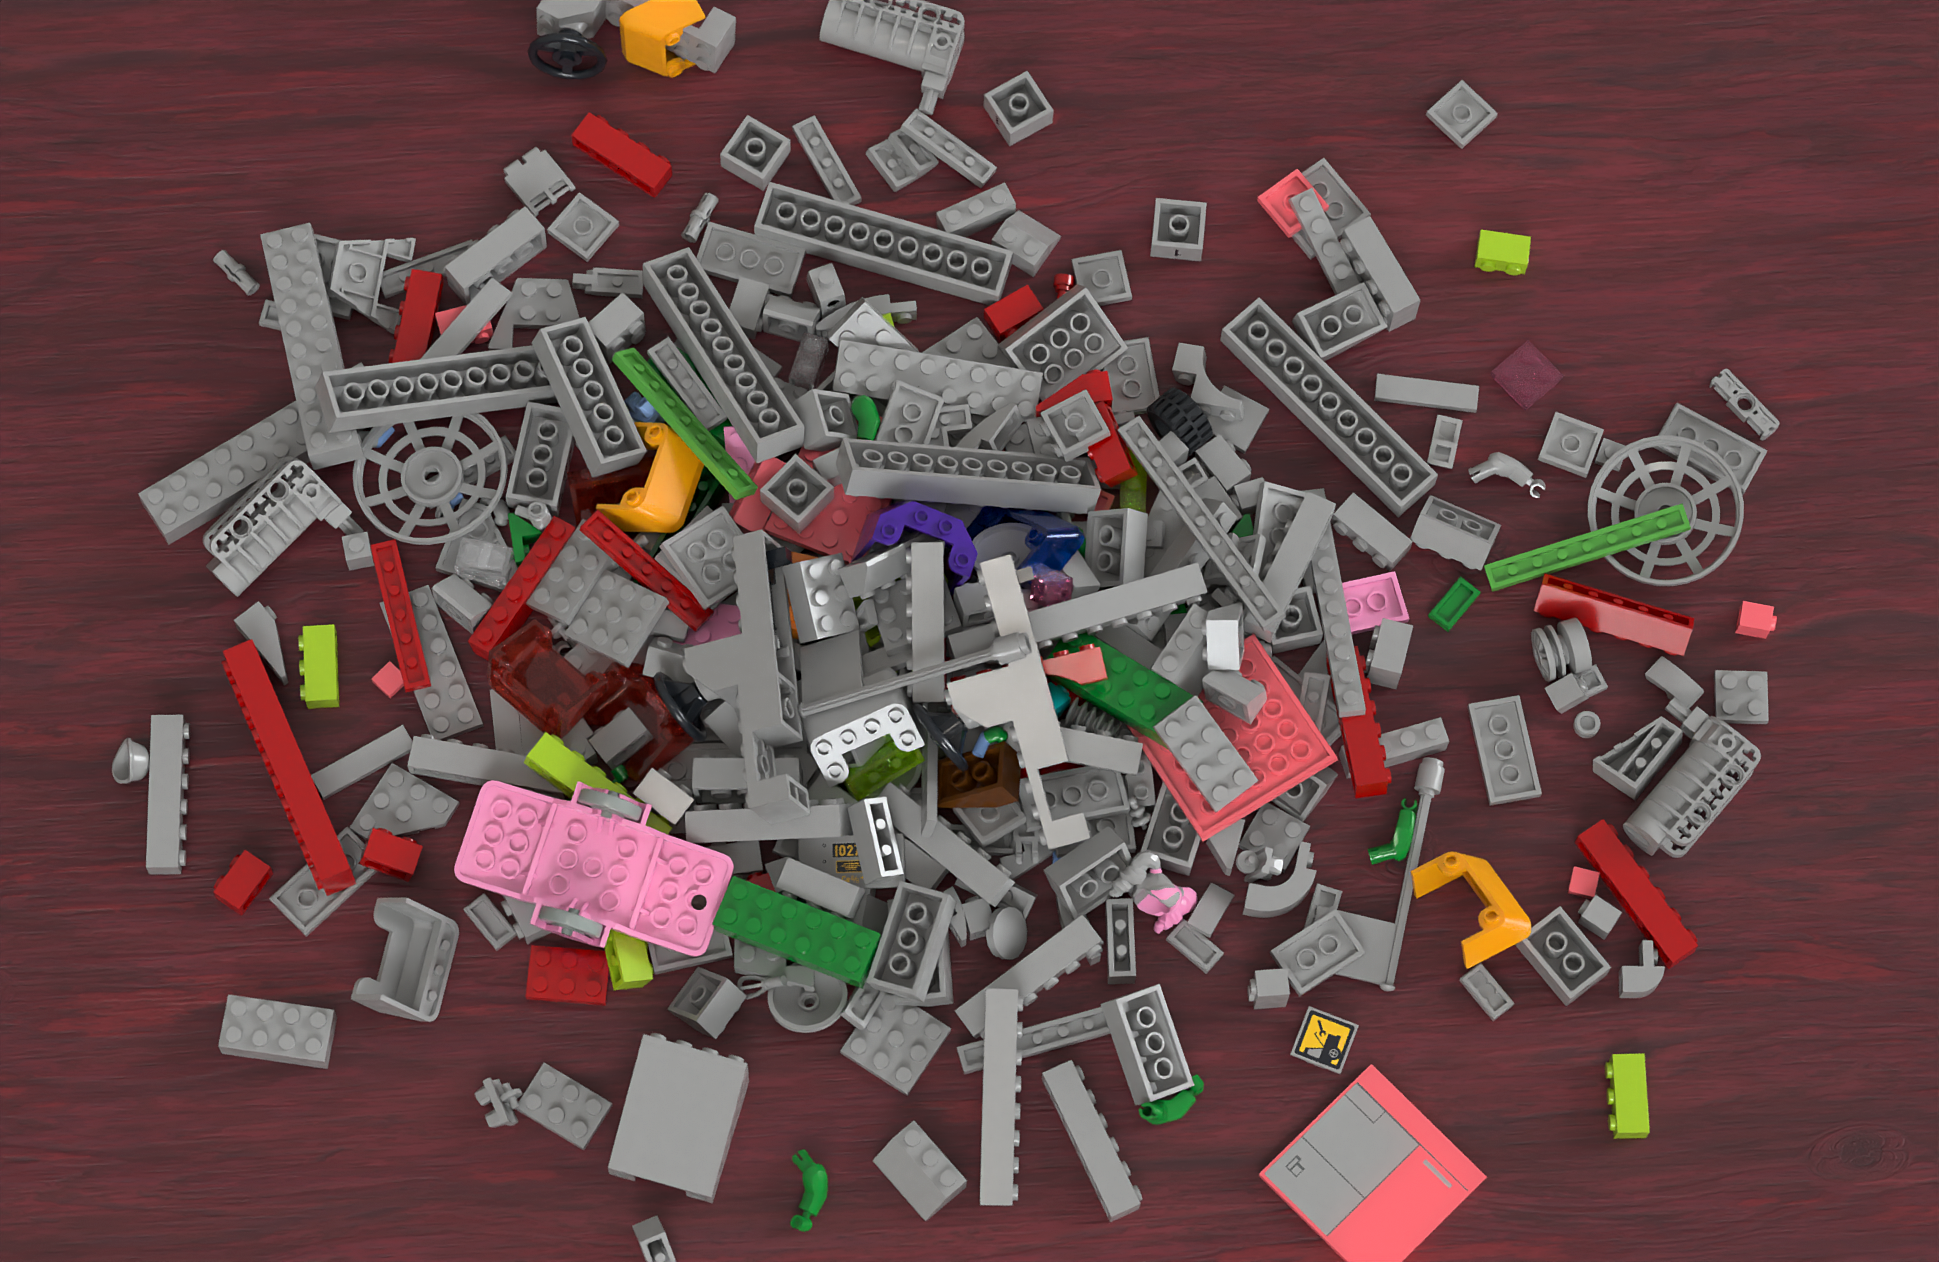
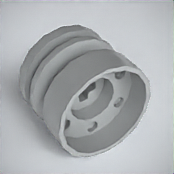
M1577 618L1558 622L1557 633L1551 625L1545 626L1544 631L1541 628L1532 630L1531 640L1534 658L1546 681L1555 680L1556 675L1558 678L1565 677L1566 666L1573 674L1591 670L1592 657L1588 639Z

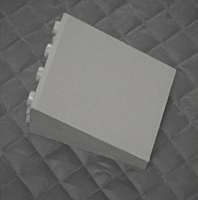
M651 1033L650 1036L643 1034L608 1165L609 1174L635 1181L636 1177L686 1190V1196L713 1203L748 1088V1063H744L743 1058L735 1055H729L728 1058L719 1056L717 1051L710 1048H703L702 1050L692 1048V1044L685 1041L677 1040L676 1043L666 1041L665 1036L657 1033Z

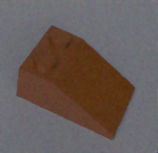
M1005 741L989 745L984 758L976 757L972 754V751L962 753L969 765L967 771L958 769L949 757L938 760L937 808H997L1019 801L1021 768L1017 752Z

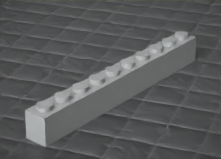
M1194 563L1028 612L1038 650H1043L1053 646L1052 642L1062 640L1063 643L1076 640L1078 638L1077 635L1085 632L1088 635H1094L1102 632V627L1112 625L1113 628H1118L1128 624L1127 620L1136 617L1138 621L1152 617L1153 612L1162 610L1163 613H1169L1178 609L1177 605L1187 603V606L1199 604L1207 594V589L1199 564ZM990 623L949 635L946 639V644L951 660L989 649L993 645V639L999 637H995L992 624ZM992 659L986 662L988 663V665H992L998 663L999 661H994ZM977 664L963 668L962 671H972L978 668Z

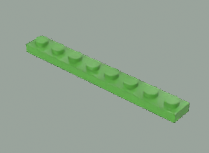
M635 348L615 352L612 361L694 452L698 459L709 469L714 477L717 478L735 500L754 495L758 486Z
M1682 503L1484 565V569L1493 592L1544 576V573L1551 574L1691 530V526Z

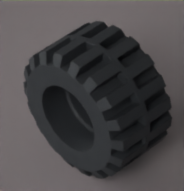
M1171 387L1147 407L1149 421L1162 439L1172 431L1189 448L1188 457L1213 436L1210 422L1202 409L1190 396L1177 388Z

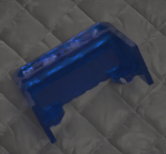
M985 506L966 529L973 541L979 533L998 524L1021 523L1033 527L1025 538V545L1031 552L1016 570L1029 566L1032 567L1035 580L1028 581V583L1039 595L1045 591L1081 547L1085 539L1084 534L1077 526L1043 510H1026L1021 508Z

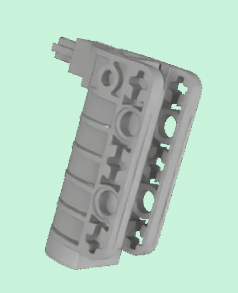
M829 0L821 25L820 41L921 71L923 78L921 92L924 94L918 110L925 115H932L937 99H943L964 43L963 29L965 20L963 15L956 10L923 0H896V5L904 6L905 3H908L909 8L915 11L917 7H920L918 12L892 5L893 0H888V3L878 0ZM927 10L934 11L936 18L924 15L923 13ZM941 14H944V19L951 21L953 17L957 18V23L960 25L941 20Z
M286 455L281 457L203 535V545L214 556L206 567L238 597L316 519L320 521L325 519L333 528L339 527L346 535L362 533L364 530L349 516L352 511L304 462L294 456ZM274 483H277L278 487L276 491L271 493V486ZM237 520H241L240 526L233 530L234 523ZM227 531V532L230 533L231 535L228 536V535H226V534H224V533ZM217 540L221 543L220 546L216 544Z
M1674 697L1665 710L1682 723L1680 729L1691 739L1690 747L1623 824V829L1628 837L1649 855L1653 856L1661 848L1669 856L1679 858L1689 851L1750 779L1761 759V754L1755 745L1724 721L1714 716H1708L1698 706L1691 711ZM1743 752L1745 754L1752 752L1754 754L1752 757L1754 762L1747 758ZM1737 772L1739 776L1735 780L1732 776ZM1721 783L1723 786H1725V789L1722 792L1719 790ZM1716 796L1717 799H1715L1714 802L1711 804V806H1709L1708 804H1709V803L1713 800V798ZM1703 810L1706 812L1704 819L1700 816ZM1689 822L1693 825L1690 830L1687 829ZM1672 842H1674V843L1677 844L1678 846H1681V847L1683 848V850H1681V849H1679V848L1676 849V851L1673 850V849H1672V846H1673V843H1672Z

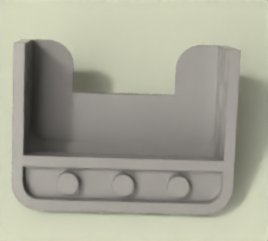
M881 667L863 675V685L867 686L894 678L898 674L892 668ZM904 686L807 715V718L800 716L811 753L829 788L843 782L849 774V766L843 754L890 733L896 746L902 751H913L925 745L926 730L914 714L913 704L910 698L907 697Z
M377 898L374 909V921L380 928L389 931L377 980L369 977L359 978L354 985L351 999L380 1013L422 1022L434 1021L440 1011L459 937L458 925L454 920L409 898Z

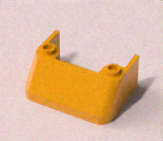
M649 0L623 13L619 18L622 53L626 60L655 73L670 77H676L684 69L695 65V63L687 59L677 57L673 52L665 49V46H672L678 43L683 34V28L705 19V14L697 0Z
M634 422L645 448L657 450L644 488L628 490L623 495L620 505L597 504L596 509L624 532H676L685 522L704 464L670 426L664 423Z
M1447 852L1410 871L1414 895L1417 899L1463 875L1486 908L1478 916L1482 931L1461 941L1464 965L1467 969L1526 939L1531 934L1529 917L1485 859L1458 852Z

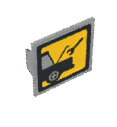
M1309 1006L1290 1055L1323 1069L1341 1074L1359 1025Z

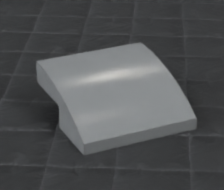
M900 129L890 133L887 140L868 148L866 152L867 157L894 192L914 182L939 163L929 150Z
M1234 532L1228 533V537L1259 577L1266 538L1262 534L1239 538ZM1209 558L1206 563L1204 582L1215 585H1229Z

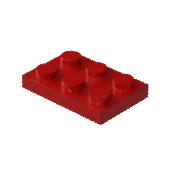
M531 945L526 999L606 1006L609 966L605 951Z

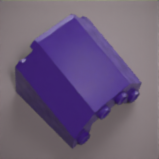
M898 501L867 515L851 562L861 558L875 542L892 545L899 540L903 530L909 533L917 530L944 541L945 547L951 549L948 565L952 571L947 583L951 596L954 594L956 587L962 586L970 578L978 553L962 520L915 501Z

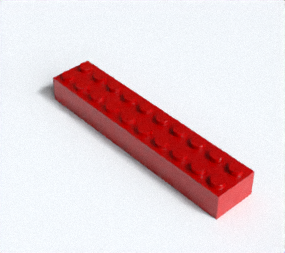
M250 639L224 650L223 654L226 660L221 661L308 867H310L318 890L324 888L326 895L329 896L355 885L356 881L253 640Z

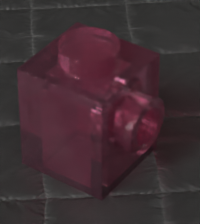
M1057 570L1034 574L1035 580H1031L1030 600L1044 607L1071 600L1073 590L1072 577Z

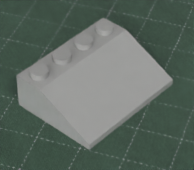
M1079 284L1075 285L997 345L1014 368L1043 373L1039 395L1041 402L1082 374H1086L1090 370H1101L1128 349L1088 289Z

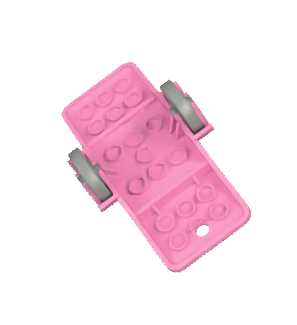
M492 780L486 782L480 790L455 863L454 872L456 877L466 884L536 905L530 924L557 935L604 948L611 929L636 939L697 957L704 954L708 949L714 931L712 923L729 886L734 865L729 856L645 826L652 805L639 803L623 794L607 789L592 788L578 781L570 802ZM696 895H702L707 900V904L702 910H696L691 905V901Z

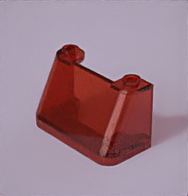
M534 619L489 651L487 680L496 693L543 733L547 732L549 735L554 734L562 739L606 693L608 681L602 673L594 670L588 672L586 676L552 648L553 635L551 630Z
M612 662L576 708L580 711L586 723L592 726L605 727L618 712L626 710L628 707L636 714L654 737L633 754L626 763L629 777L635 781H642L651 768L656 771L659 768H663L695 740L682 729L668 711L655 688L653 677L643 675V665L631 663L629 668L617 662Z

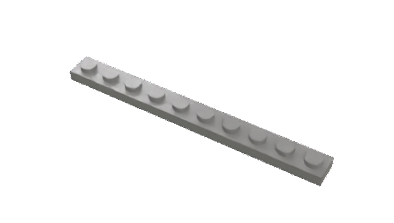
M1138 416L1119 428V435L1262 630L1265 631L1284 619L1286 616L1282 608L1141 417Z
M1324 488L1302 491L1306 493L1308 491L1326 499ZM1329 523L1310 564L1339 718L1365 715L1366 708L1331 523Z

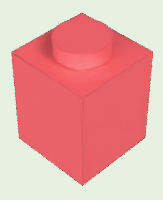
M1743 601L1739 608L1735 633L1766 639L1769 632L1775 630L1777 616H1773L1774 607Z

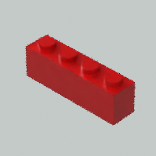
M589 112L571 135L573 146L654 198H656L672 177V165L667 158L662 155L656 156L650 152V149L644 143H636L631 140L625 131L620 128L614 129L600 115L594 116Z
M412 269L411 275L406 276L404 291L407 294L405 301L401 300L399 315L402 318L400 325L395 327L394 340H397L395 349L390 351L389 363L420 360L431 347L436 325L435 313L439 310L444 286L442 274Z

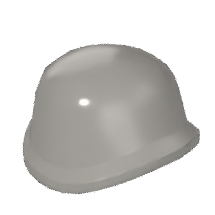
M126 738L123 741L112 763V774L118 783L126 784L141 780L146 776L149 771L150 756L145 746L133 742L131 738Z

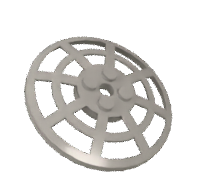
M479 413L452 416L449 428L429 427L417 430L414 421L403 423L408 435L397 441L387 452L386 456L371 449L377 440L395 424L373 427L362 442L364 458L354 461L353 485L362 511L368 520L381 532L396 540L410 544L432 545L445 543L474 530L495 509L506 485L507 457L499 435L485 417ZM463 417L480 426L490 436L492 443L479 450L470 438L459 432ZM445 436L442 447L425 448L421 438ZM455 440L464 444L472 452V455L459 461L451 452ZM412 443L416 452L405 463L394 460L395 456L405 446ZM495 452L498 453L501 470L497 490L484 488L486 479L484 459ZM368 459L381 465L378 478L381 494L365 498L363 472L366 460ZM477 464V485L463 483V471ZM389 469L401 473L402 483L401 487L388 491L387 487ZM429 473H439L437 480L433 482L426 481V476ZM458 493L471 496L463 507L453 512L449 502ZM408 496L416 504L410 515L401 511L393 503V500ZM479 498L492 500L479 517L469 525L460 528L457 519L467 513ZM385 503L395 516L405 521L399 533L392 531L382 524L372 513L370 507ZM440 506L444 517L438 519H420L426 507ZM448 524L451 531L450 534L439 537H409L416 525L434 527Z
M1678 436L1643 438L1617 451L1605 462L1598 472L1591 487L1588 500L1590 532L1598 530L1596 523L1597 498L1612 503V525L1620 523V506L1634 511V518L1659 511L1662 508H1669L1683 503L1691 530L1651 542L1647 554L1642 553L1635 547L1627 550L1631 555L1644 562L1640 575L1622 566L1612 555L1604 557L1616 570L1628 578L1654 586L1688 584L1714 571L1727 559L1734 549L1741 534L1744 519V502L1741 488L1728 464L1707 446L1689 438ZM1657 446L1681 448L1677 463L1655 462L1644 465L1638 451ZM1691 451L1710 460L1722 472L1724 477L1710 484L1701 473L1687 466ZM1629 456L1635 471L1623 480L1616 493L1601 488L1611 470ZM1659 470L1674 471L1670 483L1654 484L1649 473ZM1684 474L1696 480L1703 487V490L1691 496L1686 489L1680 486ZM1640 478L1645 491L1642 492L1638 500L1624 497L1623 495L1629 486ZM1729 486L1733 492L1736 506L1734 527L1719 524L1720 506L1716 494ZM1708 498L1712 507L1711 522L1697 519L1696 505ZM1697 529L1708 532L1704 540L1694 550H1691L1685 538L1692 530ZM1715 535L1731 537L1721 555L1703 569L1696 557L1710 545ZM1676 544L1682 556L1675 558H1657L1661 545ZM1686 562L1693 572L1690 576L1673 580L1650 578L1654 565L1673 566Z

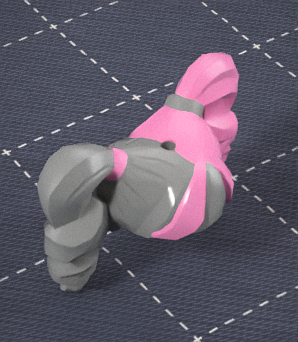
M1150 851L1137 853L1132 859L1130 866L1125 867L1120 872L1118 878L1112 882V889L1109 891L1110 896L1119 897L1124 892H1128L1135 884L1132 892L1133 902L1137 905L1138 909L1158 916V920L1154 924V931L1158 934L1163 930L1173 927L1174 924L1180 923L1183 915L1194 910L1198 902L1197 894L1193 889L1174 885L1162 873L1158 856ZM1150 868V872L1146 874V870Z

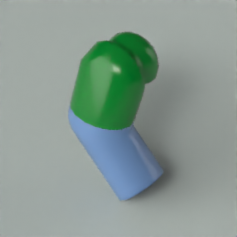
M994 726L981 732L972 750V754L976 757L984 758L991 743L995 741L1000 743L1007 740V731L1003 730L1001 726Z

